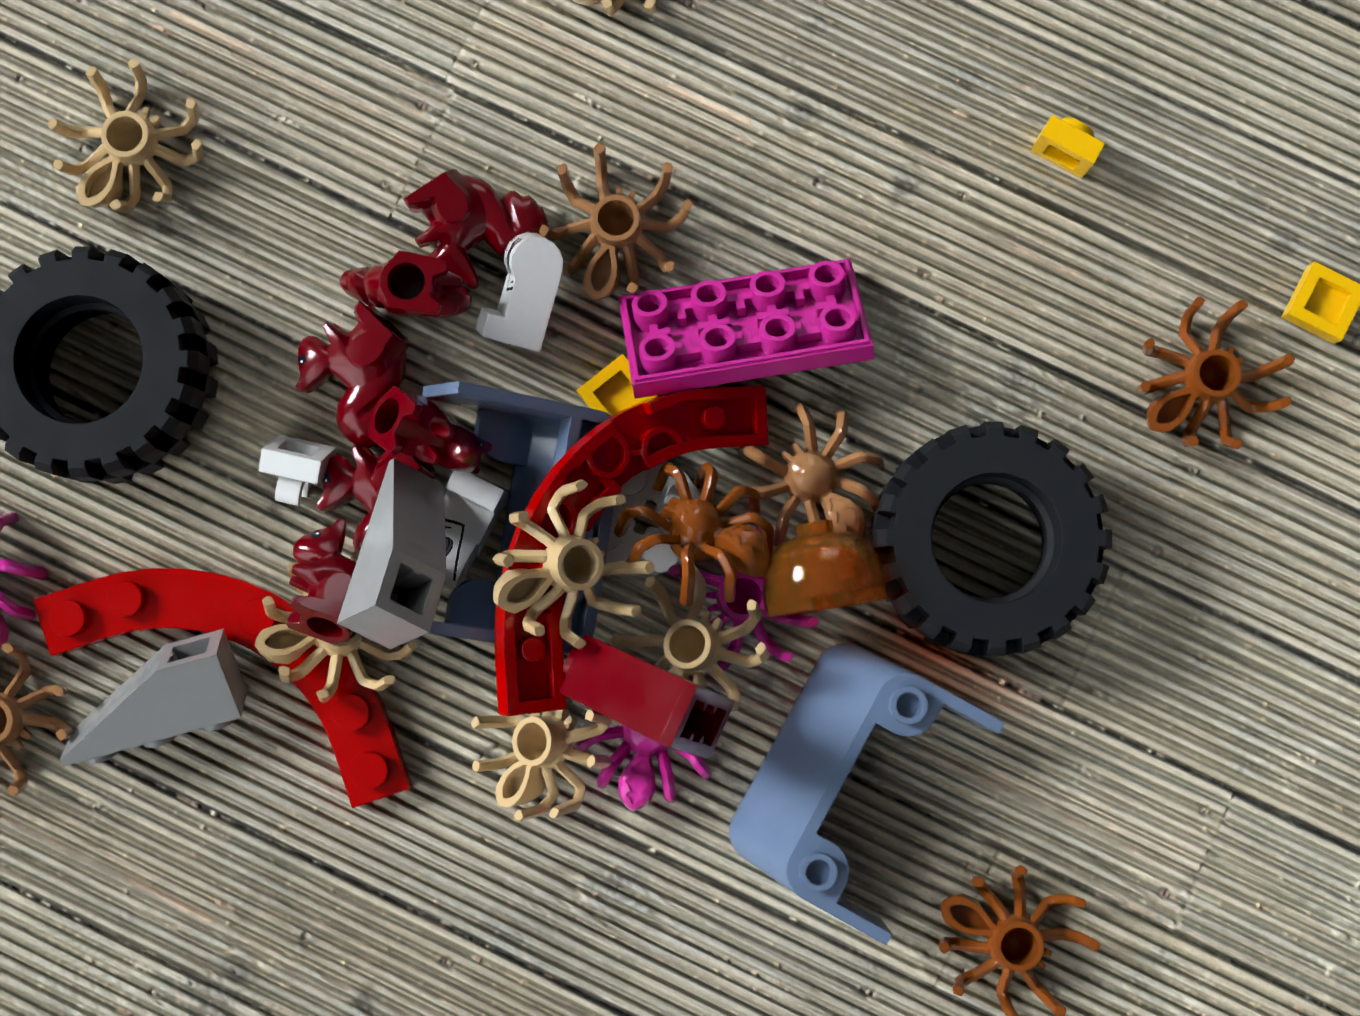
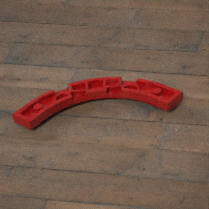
M766 386L716 387L673 392L647 399L618 412L588 432L552 467L534 492L525 509L529 513L528 518L555 538L559 537L547 513L548 504L556 490L562 485L584 480L588 486L582 491L566 496L559 507V512L569 533L573 535L578 513L584 507L598 498L618 495L622 491L620 487L643 470H650L656 465L676 456L698 450L769 445ZM606 508L591 516L588 520L586 531L592 529ZM516 527L508 550H546L547 547L526 531ZM514 562L509 568L503 567L502 574L505 571L518 568H542L543 563ZM552 585L549 586V588L542 595V597L553 588ZM564 592L537 617L536 621L545 628V635L535 636L524 631L522 622L530 607L518 613H510L496 605L495 667L498 714L516 716L566 709V696L559 693V690L565 679L560 617L567 592Z
M151 568L120 572L33 599L50 656H61L129 633L160 628H180L205 633L224 628L228 640L245 646L262 656L254 646L259 633L263 629L274 625L287 624L269 618L265 613L262 600L270 596L273 598L277 609L295 612L290 607L291 601L249 581L219 573L183 568ZM312 645L297 660L289 664H277L273 662L270 663L278 669L281 666L289 667L290 670H293L296 667H298L317 648V646ZM327 655L305 677L293 681L295 686L311 704L325 728L352 808L413 787L395 730L379 693L357 682L346 656L342 660L338 688L332 698L325 703L319 701L316 692L322 690L326 685L331 656Z

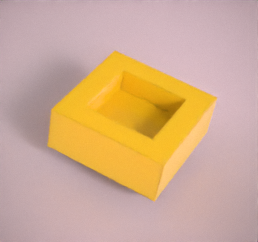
M1052 114L1030 151L1082 179L1095 163L1105 143L1093 137L1094 131L1085 123L1071 117L1060 119Z
M1314 261L1306 266L1281 318L1332 344H1336L1343 340L1360 306V284Z
M621 354L576 390L577 394L589 408L604 411L611 416L647 399L658 397L654 395L635 399L629 361L624 354Z

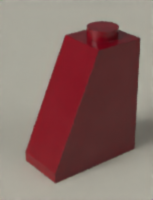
M584 634L583 639L586 645L581 649L574 647L564 662L563 671L565 679L559 693L669 748L707 759L711 758L735 700L611 644Z

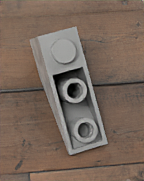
M395 458L389 460L337 624L389 649L430 633L446 579L444 485Z
M224 628L165 644L73 729L74 732L69 736L60 758L63 767L83 761L87 764L102 763L114 757L119 751L144 745L146 748H156L171 742L177 735L202 729L205 732L217 731L229 726L236 719L241 718L247 688Z

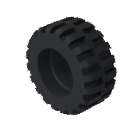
M75 246L71 251L72 257H68L59 250L39 255L38 261L41 267L34 270L25 264L20 265L8 274L13 284L5 292L0 290V440L6 441L5 451L19 461L34 465L37 470L91 484H97L99 481L112 484L130 482L134 473L138 472L149 476L164 468L163 457L167 454L179 457L191 445L184 437L192 426L200 430L203 429L210 416L201 411L205 397L216 398L218 380L209 376V366L219 364L216 346L206 339L205 335L211 329L204 315L193 308V300L180 287L145 262L140 263L128 254L113 249L104 254L93 246ZM105 314H114L125 318L136 328L143 351L142 371L135 390L118 410L105 418L90 423L78 422L62 414L55 403L50 387V365L58 344L72 328L89 318Z
M983 422L977 427L968 428L967 425L948 430L944 435L936 439H931L911 454L896 469L892 478L885 484L879 496L880 502L876 514L872 516L869 534H873V550L869 552L872 569H877L881 585L878 587L885 601H890L899 613L897 617L909 629L914 628L925 636L924 640L938 647L954 650L956 653L972 656H1005L1015 653H1026L1041 648L1042 643L1050 639H1058L1071 630L1072 626L1070 623L1077 616L1087 614L1096 601L1091 594L1096 585L1105 583L1110 567L1103 564L1102 560L1104 550L1112 548V530H1103L1101 514L1109 511L1103 494L1095 497L1087 483L1094 476L1084 463L1075 466L1066 457L1070 451L1069 448L1056 439L1047 443L1037 438L1038 430L1020 425L1015 429L1004 428L1003 422ZM974 485H998L1016 493L1033 511L1040 527L1042 552L1037 570L1024 586L1006 596L982 598L963 592L943 575L934 557L932 531L940 509L955 493Z

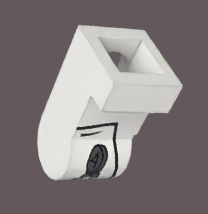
M525 232L514 237L505 250L504 263L508 274L498 309L494 310L481 306L475 329L484 338L540 352L563 270V258L560 250L552 241L538 233Z
M453 471L445 487L447 491L445 493L446 579L444 584L456 588L465 579L476 556L480 555L509 498V493L469 472Z

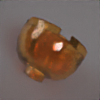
M821 520L796 525L797 537L779 544L769 555V567L765 575L762 576V594L768 618L819 612L820 610L844 608L887 600L886 575L878 553L870 542L854 532L834 531L832 520Z

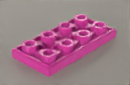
M851 258L837 261H822L813 265L776 271H762L757 274L716 281L706 280L697 284L661 290H646L635 295L618 296L635 399L874 359V344Z

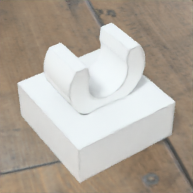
M278 435L262 448L258 471L279 476L275 490V501L299 506L301 497L307 498L309 496L311 483L318 484L324 478L330 457L335 456L336 447Z

